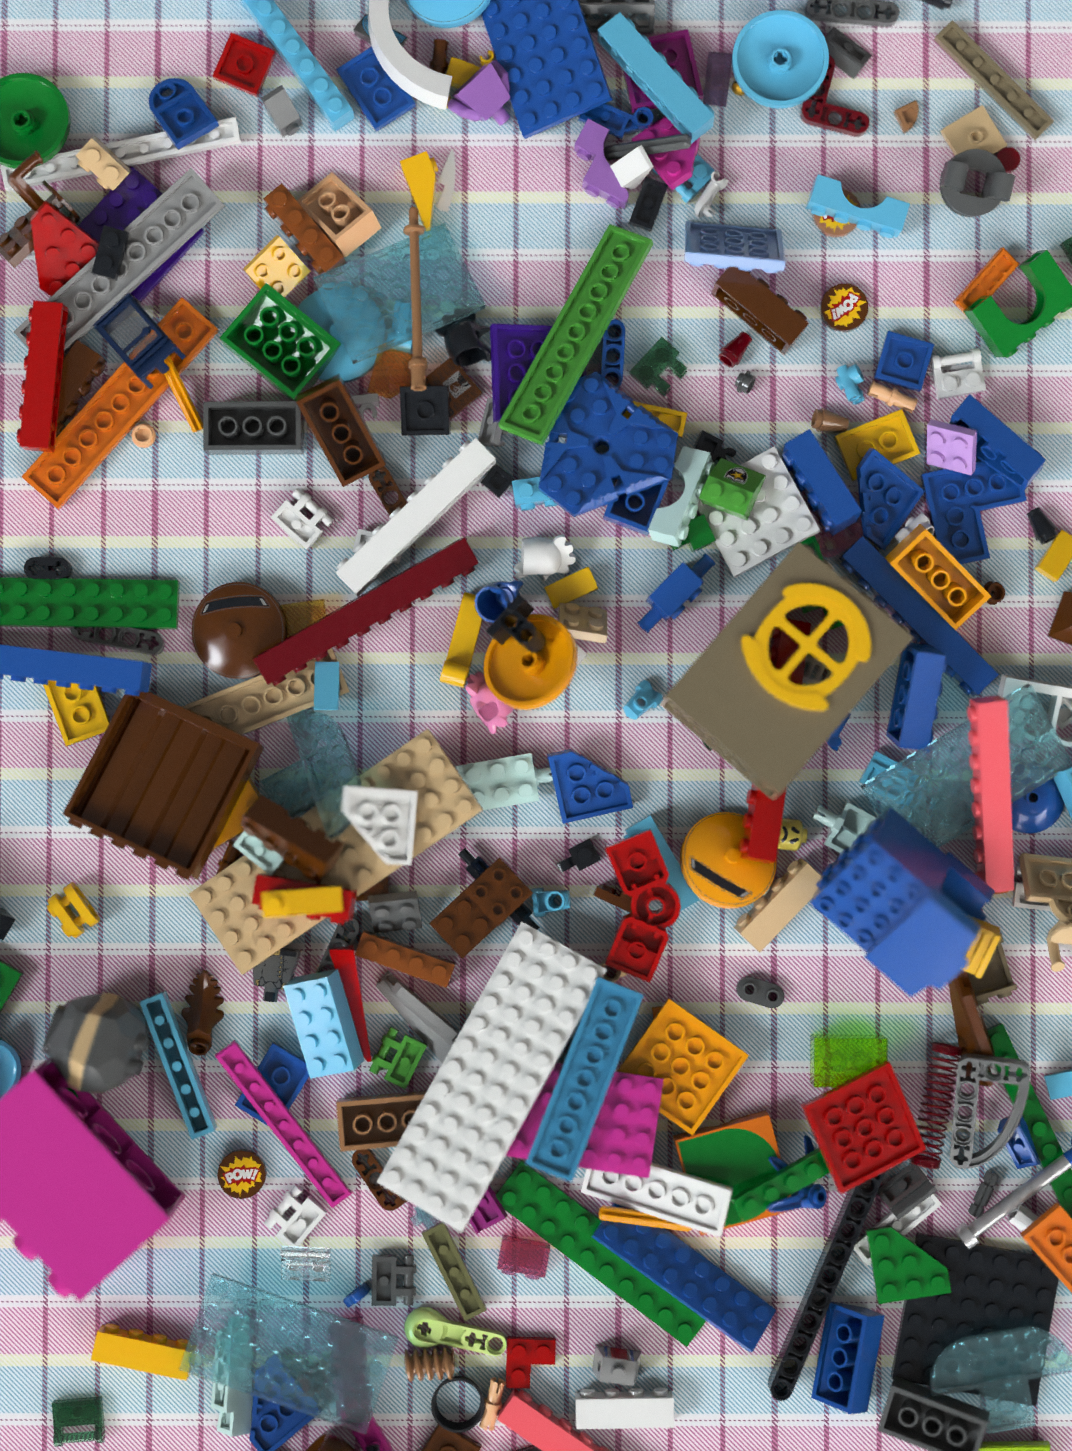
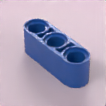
M615 319L611 320L603 335L601 375L604 378L611 375L615 376L618 383L614 386L620 389L623 380L625 326L621 321ZM617 328L621 335L617 338H612L609 336L608 330ZM609 352H616L619 355V359L616 362H611L607 359L606 355Z

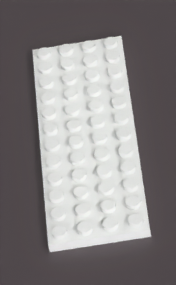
M521 922L377 1183L462 1233L583 1016L597 977L604 978L607 969Z

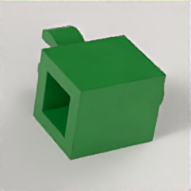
M696 514L694 519L691 518L688 525L689 532L687 538L682 540L680 547H671L674 551L688 544L693 553L713 544L716 539L705 515L698 516Z

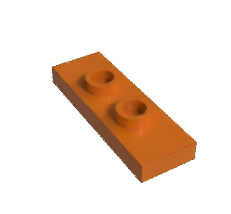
M1001 247L955 298L953 303L963 312L981 296H992L1017 268L1019 263L1004 247Z

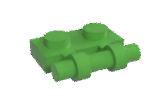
M390 1026L387 1034H384L381 1039L382 1044L378 1053L372 1057L373 1063L369 1071L378 1075L381 1067L388 1070L384 1077L385 1080L406 1089L427 1044L405 1034L402 1042L397 1041L395 1038L399 1030ZM391 1047L397 1050L392 1062L386 1059Z

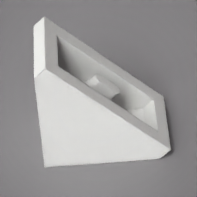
M641 145L610 167L621 187L634 189L643 181L653 168V165Z

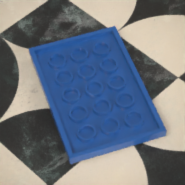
M491 0L487 8L481 13L496 59L508 73L510 100L522 136L525 139L613 100L579 0Z

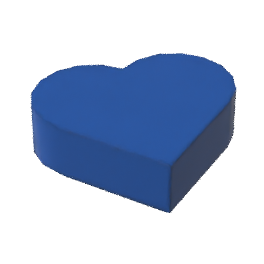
M364 1282L343 1299L347 1308L364 1298L370 1292L371 1287L367 1282Z

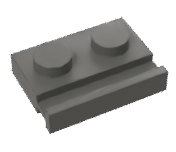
M911 1163L882 1185L877 1193L896 1218L900 1220L934 1194L937 1189L918 1165Z

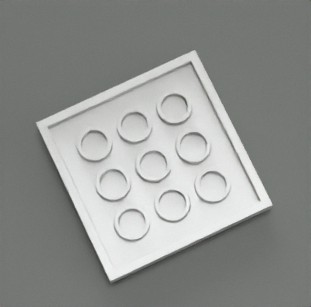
M775 446L741 464L743 467L766 475L747 521L705 505L700 499L697 504L700 515H705L716 539L715 543L734 578L795 546L798 542H802L821 532Z

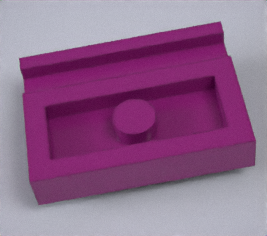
M490 1185L469 1220L476 1234L505 1219L508 1215Z

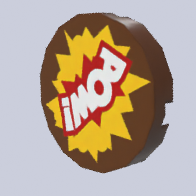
M838 284L831 287L824 294L820 303V315L823 322L835 331L850 332L857 329L865 321L868 313V301L865 294L858 287L851 284Z
M246 1149L234 1150L225 1156L219 1165L217 1173L219 1185L223 1191L229 1196L238 1199L250 1198L258 1193L264 1185L267 1175L264 1161L255 1152Z

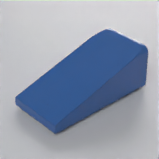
M1021 1116L1015 1132L1006 1144V1148L1017 1169L1040 1165L1029 1129L1023 1116ZM1008 1118L1002 1119L1000 1121L997 1129L999 1133L1003 1129Z

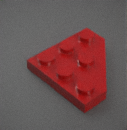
M45 200L30 218L39 288L52 297L96 256L99 242Z

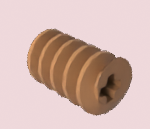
M443 1347L441 1355L438 1354L436 1348H433L431 1355L424 1348L421 1356H419L417 1349H414L412 1356H409L407 1349H405V1374H407L410 1382L414 1380L415 1374H417L419 1381H423L425 1373L430 1381L433 1380L435 1373L439 1380L443 1379L445 1372L449 1380L453 1378L455 1372L454 1347L451 1354H448L446 1347Z

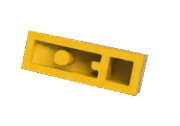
M427 151L401 160L400 165L425 232L430 234L436 189L435 172L439 170L434 157L429 158Z
M342 886L261 893L263 918L343 911Z

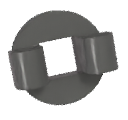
M970 149L955 155L945 162L940 177V192L945 204L953 212L965 217H976L992 211L1001 201H1010L1016 176L1006 173L1001 161L992 153L982 149ZM968 170L986 173L981 198L960 193V191L964 190Z

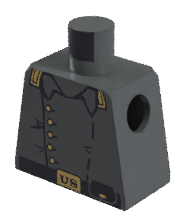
M282 948L253 968V984L264 987L263 1001L277 1002L279 989L284 990L283 986L294 977L301 950Z

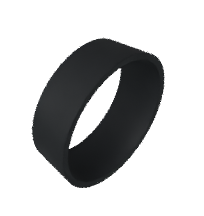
M453 1376L451 1380H444L434 1392L431 1400V1411L435 1421L442 1428L450 1432L460 1433L474 1428L484 1414L485 1402L480 1388L473 1380L464 1376ZM452 1381H463L471 1384L479 1392L480 1406L477 1413L471 1419L464 1422H452L440 1413L437 1406V1394L445 1384Z

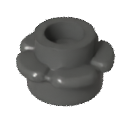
M747 371L745 374L740 373L735 382L737 392L748 394L753 388L756 377L751 375L750 371Z

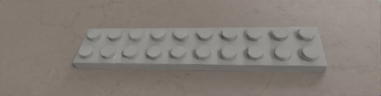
M192 168L123 230L129 233V238L117 281L92 273L95 256L47 300V302L63 303L68 308L64 354L72 348L76 340L79 341L94 327L93 324L127 293L130 294L225 207ZM29 318L14 331L28 349L26 335L31 329Z

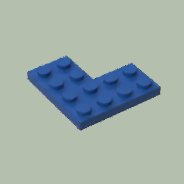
M982 461L976 462V469L972 475L948 469L920 475L923 489L925 490L924 494L931 525L935 528L934 538L961 565L990 558L980 511L1027 501L1024 490Z

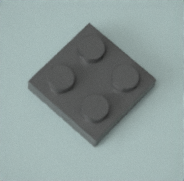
M417 891L368 896L374 933L422 928Z

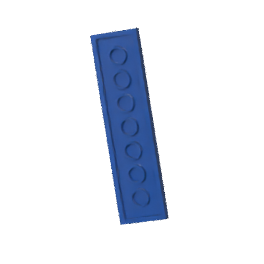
M615 1203L611 1205V1207L631 1209ZM601 1220L591 1236L749 1353L754 1351L776 1312L775 1308L667 1229Z

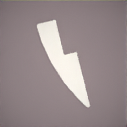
M451 149L438 179V183L445 185L436 208L445 212L449 210L455 187L456 169L453 149Z

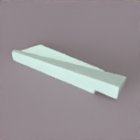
M248 1315L230 1317L229 1325L221 1328L216 1336L211 1408L220 1411L217 1431L234 1437L249 1434L252 1424L253 1390Z

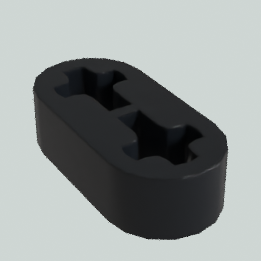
M33 557L25 562L24 572L33 579L69 578L72 573V566L70 562L59 557ZM35 562H37V565L45 567V570L37 571V575L30 571V568L35 566ZM59 563H61L62 566L66 567V570L62 571L61 575H59L58 572L51 571V567H58Z

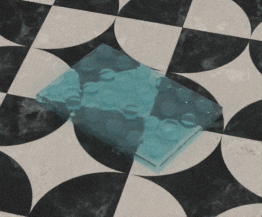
M443 223L433 227L431 230L425 231L423 235H420L422 335L485 309V303L446 224ZM409 238L313 277V282L353 364L412 340Z

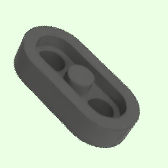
M745 976L736 985L738 996L745 1001L768 1008H777L784 1001V992L777 984ZM747 985L753 986V992L750 994L745 992ZM771 992H775L777 995L773 1001L768 999V995Z

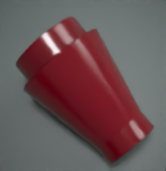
M742 331L720 349L721 353L718 357L721 362L730 368L739 365L749 344L752 342V338Z

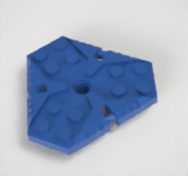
M598 372L581 377L548 435L549 442L545 444L538 487L539 491L573 517L618 500V496L624 493L628 497L671 480L678 438L677 432L664 422H661L644 407L636 406L631 397L619 390V388ZM626 411L632 414L629 419L623 416ZM559 437L567 438L566 444L558 443ZM600 445H605L609 448L603 454L598 453L595 449ZM620 478L622 484L614 487L612 481Z

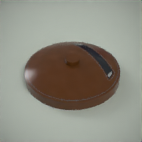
M232 582L213 589L201 600L193 616L191 633L194 648L199 658L209 669L224 677L247 679L261 674L252 658L286 639L288 626L280 603L271 593L254 584Z

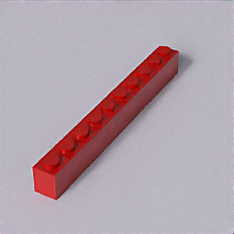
M785 618L804 636L808 637L810 635L811 623ZM774 627L771 632V637L774 638L773 647H770L768 656L773 668L781 670L799 650L800 645L780 627ZM806 655L788 675V680L795 685L802 686ZM752 783V787L748 790L746 803L749 804L748 813L744 815L742 824L743 828H745L744 838L742 837L739 843V852H742L741 859L767 864L776 862L787 787L777 798L771 800Z

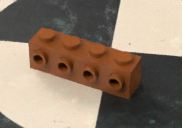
M282 183L263 198L267 205L264 208L273 220L277 218L282 224L280 226L281 230L288 238L292 236L296 240V248L303 256L308 255L313 262L310 264L319 275L323 273L329 279L346 265L344 256Z

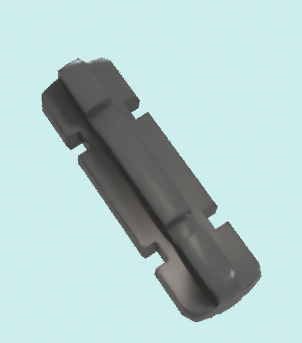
M988 1170L983 1177L984 1182L980 1183L973 1199L975 1202L974 1204L971 1203L968 1210L972 1216L977 1218L984 1213L983 1207L987 1206L994 1191L993 1185H996L999 1180V1176L996 1173Z

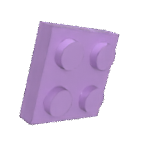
M931 419L927 424V464L972 475L976 469L977 430Z

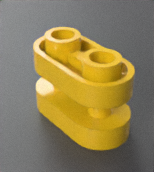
M71 882L63 888L66 894L64 897L56 893L47 900L49 904L47 909L53 917H58L62 923L61 929L68 937L73 936L77 938L85 932L82 926L84 923L93 927L100 921V917L80 888ZM72 903L77 912L80 914L79 916H75V914L68 906L69 904Z

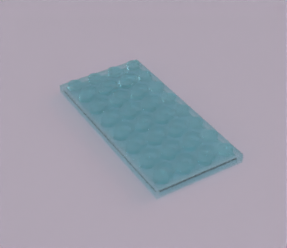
M1029 683L1004 697L1008 705L1011 803L1059 775V771L1072 766V762L1032 685ZM969 719L860 785L878 818L891 807L938 848L975 826V817L971 811L974 793L970 787L973 770L969 763V756L972 755V746L968 740V732L971 731Z
M212 1273L179 1370L366 1435L398 1336Z

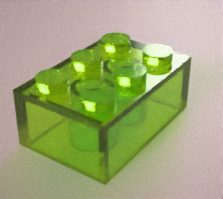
M810 1034V1083L813 1087H836L888 1059V1039L883 1035Z

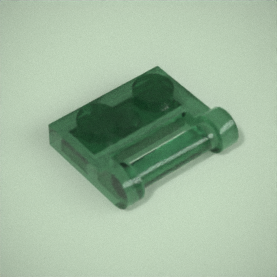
M102 1396L54 1400L52 1402L53 1443L55 1447H61L66 1443L105 1442ZM95 1424V1431L64 1433L63 1427Z

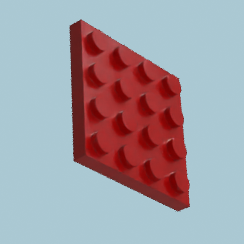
M887 1060L801 1104L837 1191L841 1194L927 1150L892 1065Z

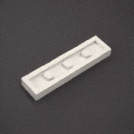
M932 1194L900 1220L891 1211L871 1228L890 1225L904 1236L940 1207L942 1203ZM865 1232L857 1239L853 1250L868 1266L871 1264Z

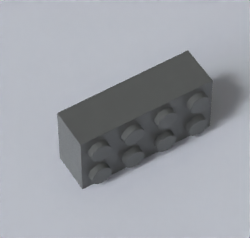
M296 401L203 402V450L208 455L304 454V416Z
M895 1376L877 1431L928 1451H979L990 1412Z

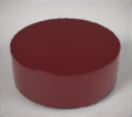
M1005 147L996 155L1003 164L1006 173L1013 172L1020 164V154L1012 147Z

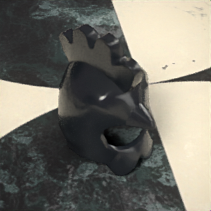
M457 309L454 311L453 317L449 315L442 318L443 325L435 327L436 333L444 337L446 351L455 365L469 366L483 359L487 362L491 361V349L479 340L482 335L490 331V327L480 326L476 322L475 311L469 310L464 314L461 309Z

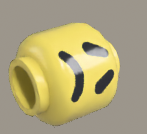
M782 818L778 849L797 851L800 849L801 844L807 841V829H803V824L798 819Z

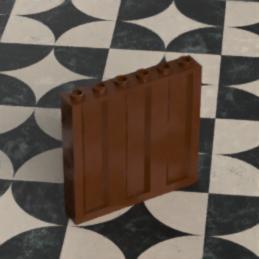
M140 692L139 696L124 694L62 815L70 818L68 823L81 829L85 825L91 828L89 833L100 839H103L104 835L112 838L110 843L123 850L125 846L133 848L132 854L144 860L147 856L155 859L153 864L165 870L169 866L176 869L175 875L186 880H189L191 876L198 880L264 747L256 741L153 693Z

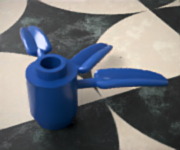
M806 1135L804 1136L805 1155L815 1150L811 1138ZM775 1156L769 1157L770 1163L777 1171L788 1165ZM811 1183L790 1197L771 1203L767 1209L771 1212H786L799 1208L820 1209L826 1203V1190L821 1184Z

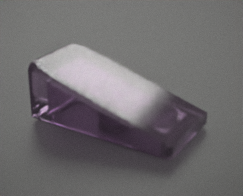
M708 53L703 94L704 104L720 107L727 106L732 54Z

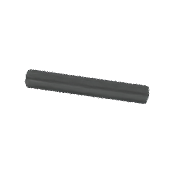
M687 134L609 145L604 147V156L607 160L621 159L641 145L647 155L688 149L691 146V137Z

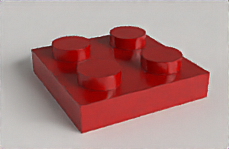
M231 32L212 77L219 82L258 98L275 59L276 51Z

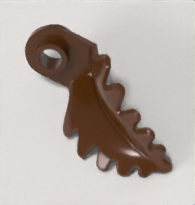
M202 970L200 974H196L197 978H193V983L196 986L190 985L189 989L194 995L185 996V1000L190 1007L183 1008L181 1012L188 1025L187 1044L189 1051L198 1056L207 1054L211 1049L212 1029L224 1017V1012L217 1009L224 1002V999L215 996L221 992V987H214L218 981L212 979L214 975L209 974L206 970Z

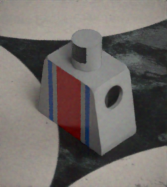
M595 1345L592 1371L601 1382L634 1386L638 1377L641 1351Z

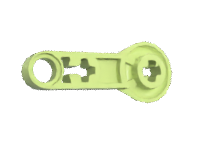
M420 1307L413 1310L407 1316L404 1323V1332L407 1339L418 1348H430L443 1344L498 1356L505 1351L507 1339L500 1331L448 1320L437 1310L430 1307ZM427 1322L428 1327L432 1329L430 1331L427 1329L426 1333H422V1329L418 1325ZM471 1332L476 1333V1338L483 1340V1334L487 1335L485 1347L481 1346L482 1341L474 1340L473 1344L469 1343V1339L465 1336H470ZM491 1338H500L503 1342L500 1349H492L489 1346Z

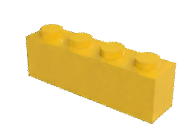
M111 1323L102 1325L98 1329L91 1361L185 1381L189 1378L197 1345L191 1344V1341L187 1339H177L175 1341L167 1339V1336L163 1334L147 1335L143 1334L144 1332L140 1329L132 1328L129 1331L119 1329V1325Z

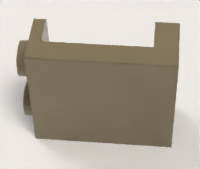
M1002 934L982 978L980 979L975 977L974 974L967 972L978 1005L989 1002L988 998L998 996V998L1012 995L1011 991L1018 989L1017 985L1013 983L1001 944L1004 942Z

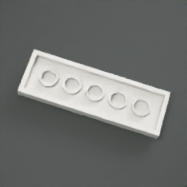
M652 1162L649 1178L586 1169L581 1193L717 1237H721L723 1234L733 1192L731 1187Z

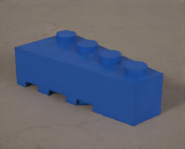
M970 394L952 414L949 424L977 430L976 458L1025 491L1042 470L1046 459Z

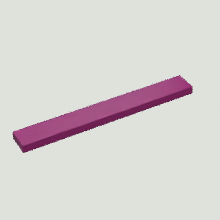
M232 1041L216 1053L215 1057L331 1208L351 1195L352 1192L237 1041Z

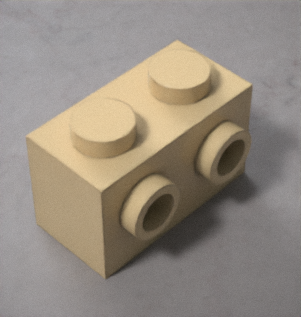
M96 136L92 137L76 155L79 159L78 164L88 173L92 171L98 177L96 179L97 182L106 190L110 188L114 191L132 171Z

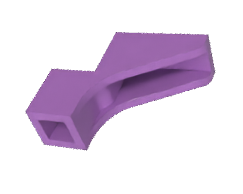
M587 119L574 145V152L577 153L576 155L585 161H593L583 179L582 188L592 197L597 198L600 196L606 199V203L614 208L621 207L625 209L629 193L626 188L621 187L604 156L603 148L609 136V129Z

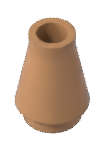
M824 408L820 410L815 409L811 419V427L815 428L817 432H845L849 424L848 418Z

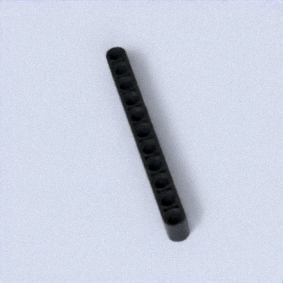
M886 1171L871 1178L869 1188L861 1189L860 1185L848 1190L768 1378V1387L771 1395L778 1401L787 1400L794 1390ZM853 1202H862L860 1210L851 1211ZM852 1224L851 1232L847 1234L841 1233L843 1225ZM836 1246L843 1247V1252L839 1256L831 1254ZM832 1269L834 1272L830 1278L822 1277L824 1270ZM818 1291L824 1293V1297L820 1301L812 1299L814 1293ZM813 1314L815 1317L811 1323H804V1316ZM804 1337L805 1341L802 1345L796 1346L793 1344L795 1338ZM789 1359L795 1360L793 1367H784L785 1361ZM778 1382L786 1383L785 1388L780 1391L775 1390L774 1386Z

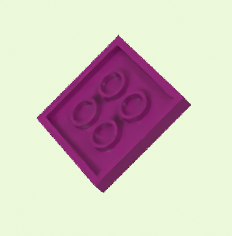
M688 29L647 37L651 42L652 48L656 52H661L666 58L667 64L681 74L683 82L688 87L691 86L696 90L700 100L703 99V91ZM623 70L632 113H635L641 107H647L650 110L656 109L657 106Z

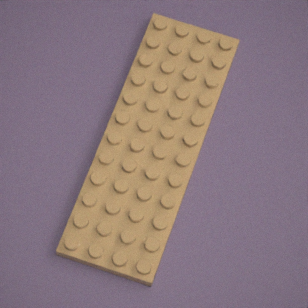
M426 729L345 785L418 791L412 859L484 810L430 729ZM342 787L300 816V818L306 821L308 828L314 831L319 828L326 832L327 836L325 838L332 842L338 839L344 843L337 864L320 884L358 890V897L403 865L385 864L341 811ZM245 855L189 893L241 975L246 974L327 918L321 916V920L306 918V915L263 918V910L258 909L259 905L251 903L256 874L267 873ZM285 861L274 874L275 876L317 883L314 880H308L301 870L295 866L288 865Z

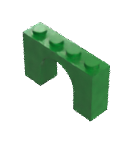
M1048 250L1035 252L1019 265L1036 293L1035 309L1026 321L1020 324L1011 322L1003 314L991 295L981 296L963 311L995 357L1008 358L1018 351L1017 347L1021 343H1027L1037 335L1035 333L1041 327L1049 326L1055 321L1054 317L1058 313L1066 312L1072 307V286Z

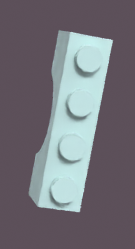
M686 446L682 447L674 466L679 479L685 483L684 492L674 504L664 508H657L648 528L653 541L675 547H680L682 540L687 538L689 532L688 525L691 518L694 519L697 514L700 494L709 474L715 467L710 452Z

